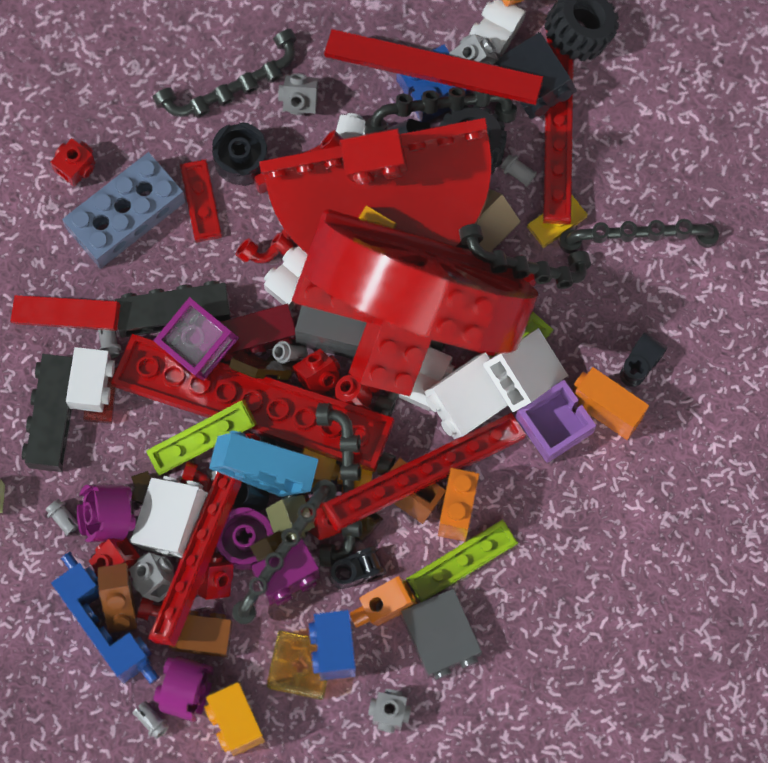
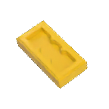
M572 195L571 224L543 223V214L527 224V228L540 245L545 248L559 238L563 232L572 229L586 219L588 214Z

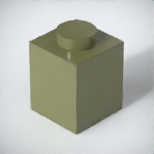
M304 495L282 499L266 508L273 532L280 530L282 534L284 530L293 526L299 517L298 510L300 506L307 504ZM308 508L302 512L304 518L311 517ZM313 521L307 524L300 535L301 539L306 537L305 533L315 528ZM295 533L287 534L286 539L289 540V543L296 540Z

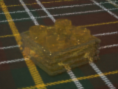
M278 631L267 680L268 689L318 700L324 699L328 680L321 681L320 673L314 674L312 652L317 651V644L311 645L310 636ZM300 658H304L305 664L309 665L308 669H303L302 672H297V668L293 666V663H298Z

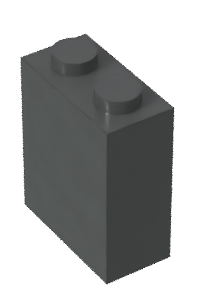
M302 305L295 328L297 345H304L309 349H321L326 353L354 359L367 322Z
M454 589L401 611L400 616L428 678L434 676L436 680L450 675L452 673L450 669L461 664L462 669L478 662L477 657L481 656L482 651Z

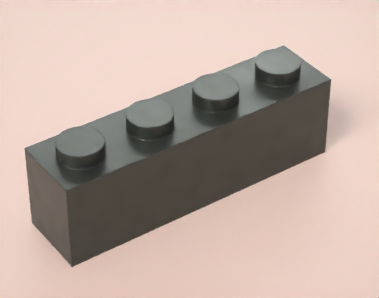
M208 281L203 286L198 287L181 285L176 287V290L171 291L154 289L144 295H137L136 293L121 295V298L114 299L121 304L118 319V330L121 338L131 337L132 334L145 335L161 332L189 297L218 321L222 322L231 319L226 284L219 281Z
M42 354L41 362L36 363L35 378L38 379L37 389H32L30 400L34 408L32 416H28L26 423V432L29 433L28 443H24L22 448V460H25V464L29 469L62 472L72 413V409H69L66 403L73 357Z

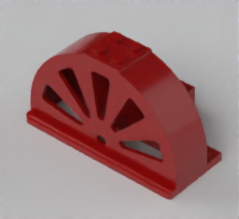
M485 118L400 134L398 129L342 139L340 140L341 146L259 161L261 173L265 177L269 199L278 220L290 238L307 254L324 210L330 209L359 218L366 206L396 223V229L460 247L462 243L459 230L465 225L478 223L486 205L491 182V152ZM406 261L421 268H424L426 265L419 261Z
M326 209L322 213L292 301L303 306L367 322L349 374L362 385L410 397L431 340L482 354L486 352L490 356H494L495 353H511L516 351L538 298V292L524 278H514L510 268L500 274L492 273L490 264L477 259L468 249ZM406 261H419L426 265L424 268H421ZM448 273H450L459 280L452 278Z

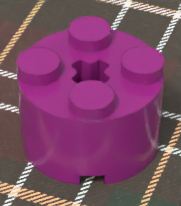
M121 484L83 486L79 496H84L83 504H77V522L81 536L87 535L86 542H106L111 538L124 540L128 532L134 530L136 524L135 516L131 513L130 506L132 498L131 488Z
M244 507L230 511L217 543L219 553L225 560L233 564V568L252 570L251 566L258 563L250 545L273 533L271 524L263 514L254 509ZM247 534L248 538H250L248 544H243L240 541L242 540L241 535Z
M181 656L169 657L164 666V674L166 675L163 684H159L155 690L154 702L159 703L160 712L196 722L198 719L194 715L196 713L202 714L205 709L206 697L209 696L212 688V683L207 682L208 674L213 675L214 669L210 665Z

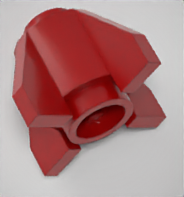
M347 373L336 384L335 399L371 410L369 405L372 402V392L375 394L380 389L362 385Z

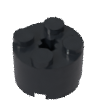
M240 122L239 124L224 126L213 139L212 154L218 174L225 181L235 185L248 186L255 182L254 177L261 174L259 161L268 160L267 144L262 132L249 123Z

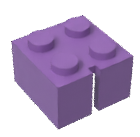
M565 380L553 386L533 402L518 409L515 417L546 463H549L592 435L596 428V424L582 405L577 408L575 414L572 410L576 409L579 400Z

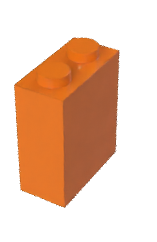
M594 367L591 368L588 374L584 371L581 373L572 390L579 400L578 407L582 405L589 415L626 440L630 438L640 424L649 407L647 403Z
M451 468L439 523V537L466 541L479 473Z

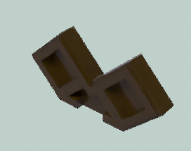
M240 350L231 359L229 367L253 378L264 379L266 375H275L278 380H289L295 374L293 366L298 362L279 363L273 357V354L267 360H263Z

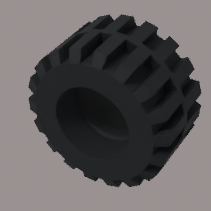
M557 0L546 15L544 27L548 31L546 34L548 40H552L551 45L554 49L558 48L560 54L563 56L567 54L569 59L572 60L576 58L580 61H586L587 58L593 60L604 51L616 36L619 28V22H617L619 16L618 13L614 12V4L609 3L607 0ZM577 20L584 23L586 27L582 26Z
M464 105L461 110H451V114L447 113L443 117L439 127L485 118L491 152V174H493L496 167L499 168L506 145L507 131H504L505 125L503 121L499 122V116L496 113L490 114L491 110L486 107L482 110L476 105L473 108Z

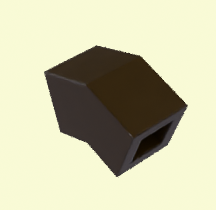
M148 471L131 476L135 487L131 499L135 503L143 505L151 480Z
M375 512L361 519L362 535L355 538L362 544L378 527L383 518Z
M280 530L250 545L258 562L266 559L270 553H275L283 541Z

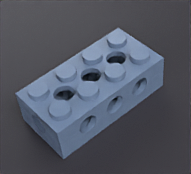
M148 152L65 216L62 221L66 230L101 269L186 201L181 188ZM145 191L151 192L148 196H141ZM123 208H130L126 213H119ZM101 225H108L104 230H97Z

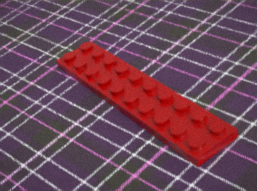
M135 334L131 335L111 381L113 387L207 418L241 400H245L257 423L256 426L246 431L301 449L305 448L319 455L342 462V452L340 450L342 429L337 421H332L331 426H318L316 421L318 403H331L333 409L340 410L349 417L352 422L353 435H360L361 448L360 452H354V463H359L362 469L375 473L393 427L394 418L268 377L264 379L253 378L231 369L230 365L219 362L208 377L202 381L153 340Z

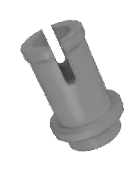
M509 155L501 165V168L504 170L503 173L505 175L509 173L526 187L529 186L537 172L517 160L518 156L515 155L513 157Z
M98 330L101 344L99 350L108 351L111 359L118 357L121 346L117 344L115 331Z
M281 341L276 344L272 352L273 357L279 363H287L289 361L300 362L304 358L298 357L306 358L308 356L307 348L304 345H290L287 341Z
M57 499L46 508L48 512L47 517H52L65 535L69 536L71 532L73 533L79 528L78 522L65 507L66 503Z
M144 701L138 706L140 709L136 708L132 714L148 729L150 737L154 736L155 739H158L169 729L166 724L167 720L161 719L149 706V703Z

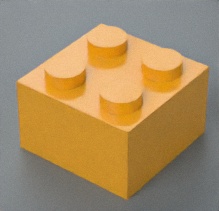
M239 682L206 697L209 705L204 706L212 725L218 724L221 730L216 735L224 752L230 751L234 757L265 742Z

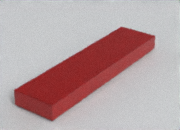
M14 295L10 322L17 325L117 331L121 304L117 301Z

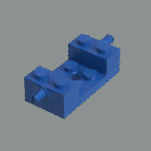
M71 552L66 553L61 557V560L69 570L52 581V586L123 684L140 672H142L149 684L156 682L160 677L151 666L152 663L147 658L152 653L140 636L134 639L128 633L115 643L104 627L98 629L96 624L100 620L89 607L90 603L100 597L98 577L90 566L84 569Z

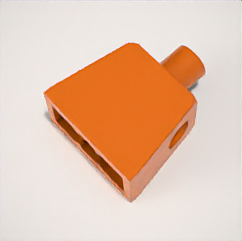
M397 576L361 596L359 599L362 606L349 612V615L356 628L369 621L373 625L379 626L400 616L401 611L418 603L407 581ZM382 601L383 608L377 612L376 605Z

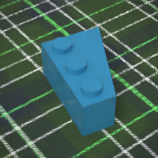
M230 431L229 434L217 437L209 469L283 497L311 491L319 459L270 445L263 441L247 438L244 433L238 431Z

